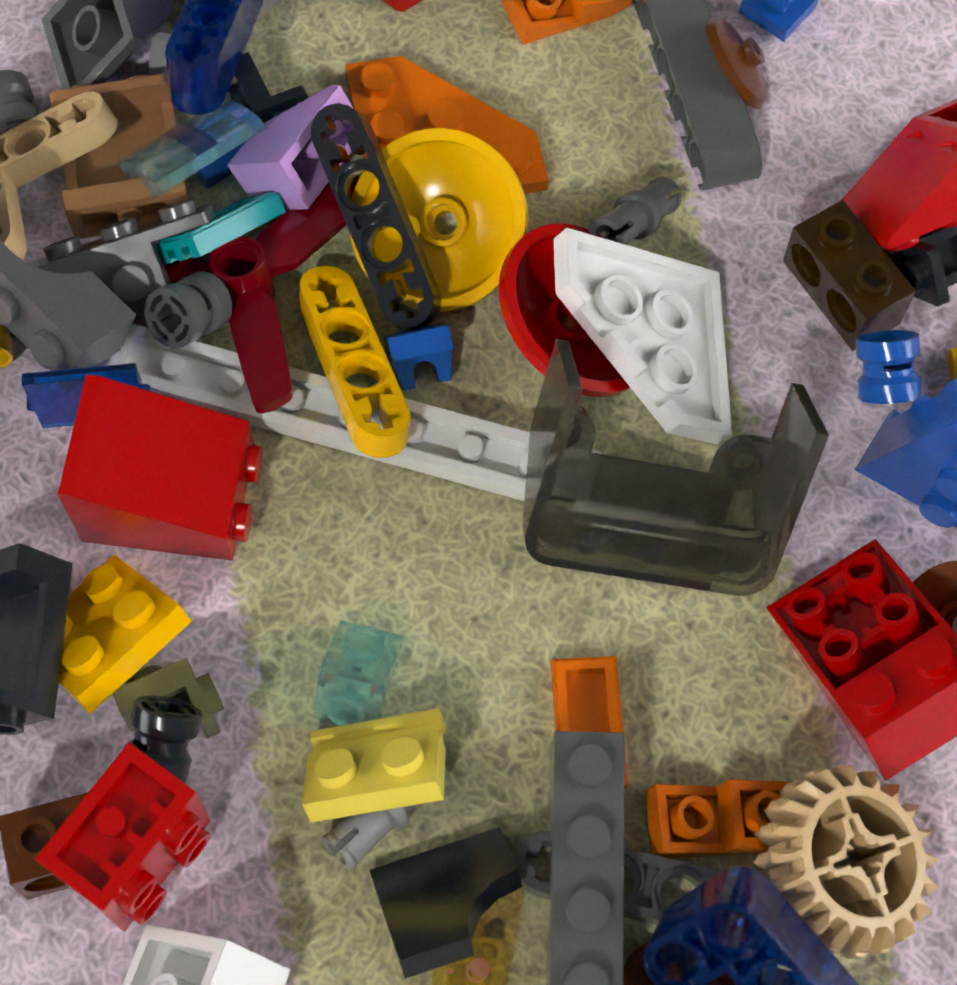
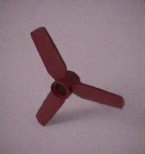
M358 175L351 183V197L360 178ZM329 182L309 209H290L263 229L256 240L246 236H239L214 249L212 253H207L197 258L190 257L183 261L176 260L172 263L164 264L171 284L177 283L183 277L194 272L205 271L214 274L226 286L232 301V315L228 322L250 397L257 413L262 414L276 411L293 397L287 355L274 301L276 290L272 277L298 268L347 225Z

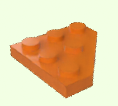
M403 56L345 64L352 107L365 115L371 124L381 150L392 141L414 131L430 128L460 130L482 139L500 152L516 172L524 194L548 190L549 180L536 131ZM367 153L363 155V159H367Z

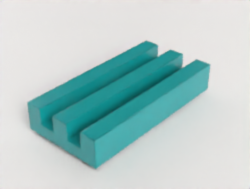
M272 191L243 198L216 211V215L210 223L160 239L156 247L164 264H169L176 260L183 261L190 257H201L286 213V209L279 192L274 193Z

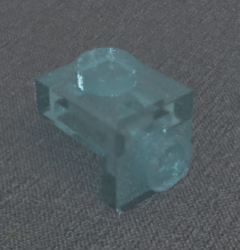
M340 620L319 669L314 717L317 720L340 726L381 719L384 698L401 653L403 635Z

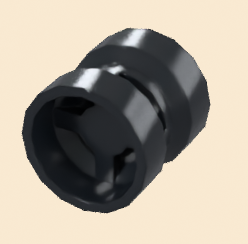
M163 696L138 697L134 701L130 722L135 729L134 739L129 741V743L185 783L188 779L192 762L186 749L189 741L196 738L199 733L203 714L197 707L178 699Z

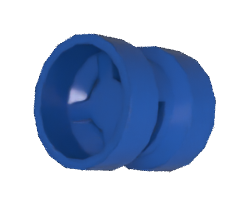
M884 330L864 333L856 337V356L863 362L864 373L858 379V399L860 401L874 404H895L913 401L921 397V376L914 371V359L920 353L919 333L908 330Z

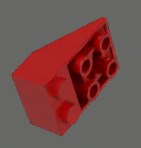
M957 99L913 117L842 199L880 247L887 251H900L911 248L919 243L920 236L938 228L957 226Z
M876 539L766 607L859 747L885 781L957 737V634Z

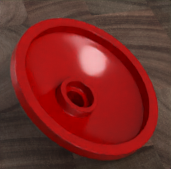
M563 223L540 226L523 236L510 249L500 271V307L514 342L526 359L540 373L566 390L590 397H609L629 390L630 386L555 293L553 239L566 228L589 234V229Z

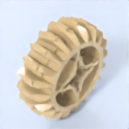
M839 765L832 769L823 770L818 768L805 773L804 778L787 783L780 790L781 798L770 802L769 806L764 809L771 823L761 826L760 830L754 834L768 847V852L759 854L753 863L768 869L771 879L763 884L759 892L767 895L776 894L780 901L772 918L780 919L781 921L794 919L792 939H799L802 942L814 940L815 952H821L826 955L839 952L840 957H846L847 959L864 957L866 953L871 955L886 953L890 951V948L895 947L896 942L906 941L911 935L916 934L913 922L922 921L925 916L931 913L922 897L932 895V892L939 888L926 875V869L933 867L939 860V858L925 853L923 841L928 838L932 830L916 827L913 817L919 805L910 803L900 805L898 803L900 785L887 783L880 786L877 771L869 772L864 770L856 773L853 766ZM855 853L859 855L857 860L846 863L844 867L835 869L833 866L835 862L846 859L849 855Z

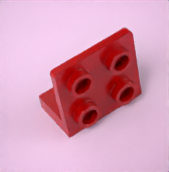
M128 742L36 856L35 860L93 904L115 926L125 932L133 921L143 925L155 914L167 895V890L161 885L179 863L184 868H187L199 857L211 837V834L205 830L211 819L195 790Z

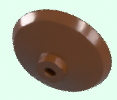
M718 18L707 19L705 25L707 38L723 73L737 93L750 106L755 109H761L767 99L768 90L764 75L759 66L765 62L760 47L751 37L744 40L726 20Z

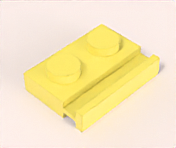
M440 708L311 731L310 740L313 748L312 753H308L302 799V806L310 823L444 800L446 748L443 743V734H446L447 726Z

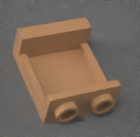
M165 74L151 76L136 75L125 80L94 85L79 84L69 89L56 90L50 93L52 107L84 92L99 93L118 120L113 136L106 143L63 165L66 190L62 191L64 211L73 236H78L79 239L101 236L100 229L132 217L136 218L138 226L145 225L161 219L158 213L159 209L189 199L180 142L167 136H160L177 125L174 104Z

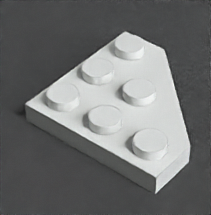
M564 229L553 239L555 293L666 433L715 445L732 436L719 272L574 229Z

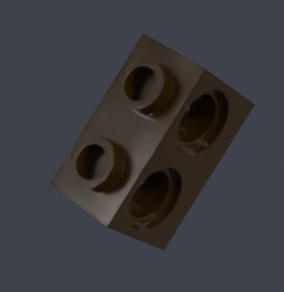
M844 200L793 227L783 262L852 351L856 350V337L858 335L891 330L902 323L916 290Z

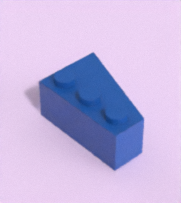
M957 378L946 383L940 394L932 398L925 394L915 399L909 410L901 414L897 410L890 412L854 469L918 505L919 511L924 518L935 525L945 528L957 527Z

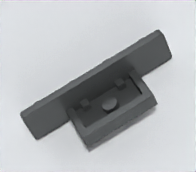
M192 198L159 209L158 213L161 219L145 225L138 226L136 218L132 217L100 229L103 236L102 239L81 245L78 236L50 244L43 248L46 257L29 262L28 264L46 271L62 274L92 271L134 313L145 310V302L149 294L162 286L171 284L155 241L210 223L216 214L212 203L196 207Z

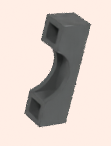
M0 239V324L6 326L30 349L32 356L42 367L51 370L68 386L120 351L136 314L92 271L62 274L37 268L17 257Z
M554 731L550 745L549 815L551 876L546 985H623L625 733Z

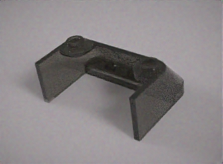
M556 339L530 428L522 530L526 549L531 557L548 566L735 596L752 595L766 588L776 575L829 437L804 385L791 383L771 438L751 434L730 438L716 451L708 473L592 453L596 430L589 412L578 405L583 390L569 341Z

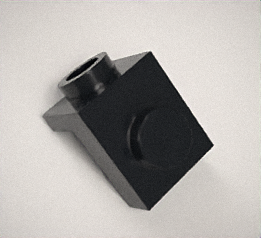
M249 52L227 60L231 84L224 86L226 100L233 116L239 115L241 117L243 115L246 117L253 132L261 124L309 98L303 86H297L270 96Z
M957 226L938 228L920 236V241L915 246L898 251L900 262L897 268L916 290L913 297L937 307L950 301L947 287L957 283Z

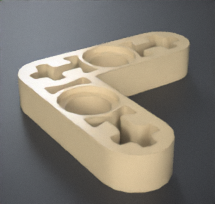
M84 92L0 134V183L2 184L0 190V239L11 252L22 260L27 252V243L17 188L98 148L113 136L118 120L99 93Z

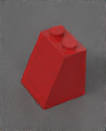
M86 374L58 496L82 542L233 561L236 541L247 542L249 537L252 505L244 503L247 484H257L259 482L263 463V447L254 444L250 423L247 420L102 376Z

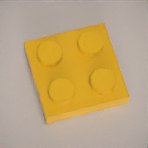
M114 554L102 566L89 572L83 582L69 594L58 685L91 714L192 621L180 604Z

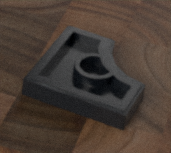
M500 827L369 870L405 979L474 956L472 935L481 915L498 899L523 887L519 869Z

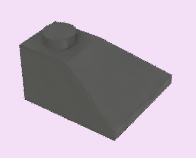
M58 0L41 20L61 88L69 89L79 84L94 85L105 83L148 40L154 30H157L174 12L171 0Z

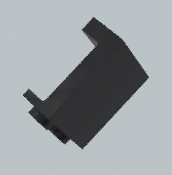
M21 543L0 549L1 735L21 734L24 732L25 725L51 720L55 717L73 565L71 562Z

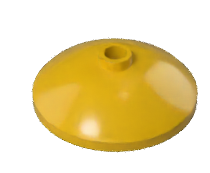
M449 128L423 129L411 132L392 141L381 151L439 288L442 300L440 312L460 310L484 300L499 288L500 271L506 255L527 234V203L516 172L504 156L493 146L476 136L460 130ZM363 172L357 182L352 199L359 206L371 204L378 196L379 183L373 173ZM453 213L457 220L456 229L451 234L444 235L440 230V221L444 215ZM393 227L384 228L378 232L373 243L374 253L384 263L396 259L401 253L403 246L401 235ZM351 237L352 247L355 256L360 264V267L368 277L364 265L359 256V253L354 244V241ZM413 264L403 271L385 274L387 282L390 279H397L402 283L406 298L398 303L417 309V304L424 300V294L422 291L410 290L402 274L414 272Z

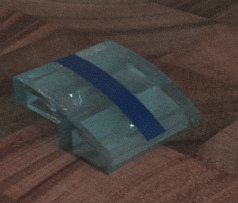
M219 99L117 163L128 180L140 177L152 197L155 198L260 133L266 127L260 117L241 104L227 99Z

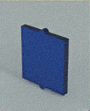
M136 363L21 374L22 387L27 395V410L35 411L42 428L74 425L86 374L102 376L151 391V386L143 384Z

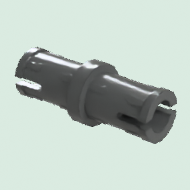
M657 177L642 190L627 192L616 200L613 210L592 222L589 234L597 236L605 231L606 235L602 238L625 245L633 239H644L656 230L660 219L667 214H671L680 206L681 192L673 195L668 200L666 198L667 194L678 188L677 184L670 178Z

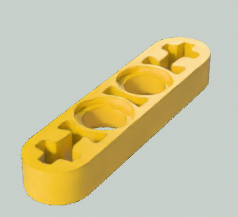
M318 266L309 269L302 275L299 282V310L352 442L359 451L368 456L389 458L397 455L406 448L409 440L410 409L356 285L350 275L340 268ZM325 292H327L331 300H336L335 308L328 310ZM337 331H348L357 335L359 339L352 343L342 344L331 340L328 336ZM354 374H366L374 377L378 383L371 387L360 388L351 385L346 379ZM378 409V417L384 429H381L377 422H371L372 410Z

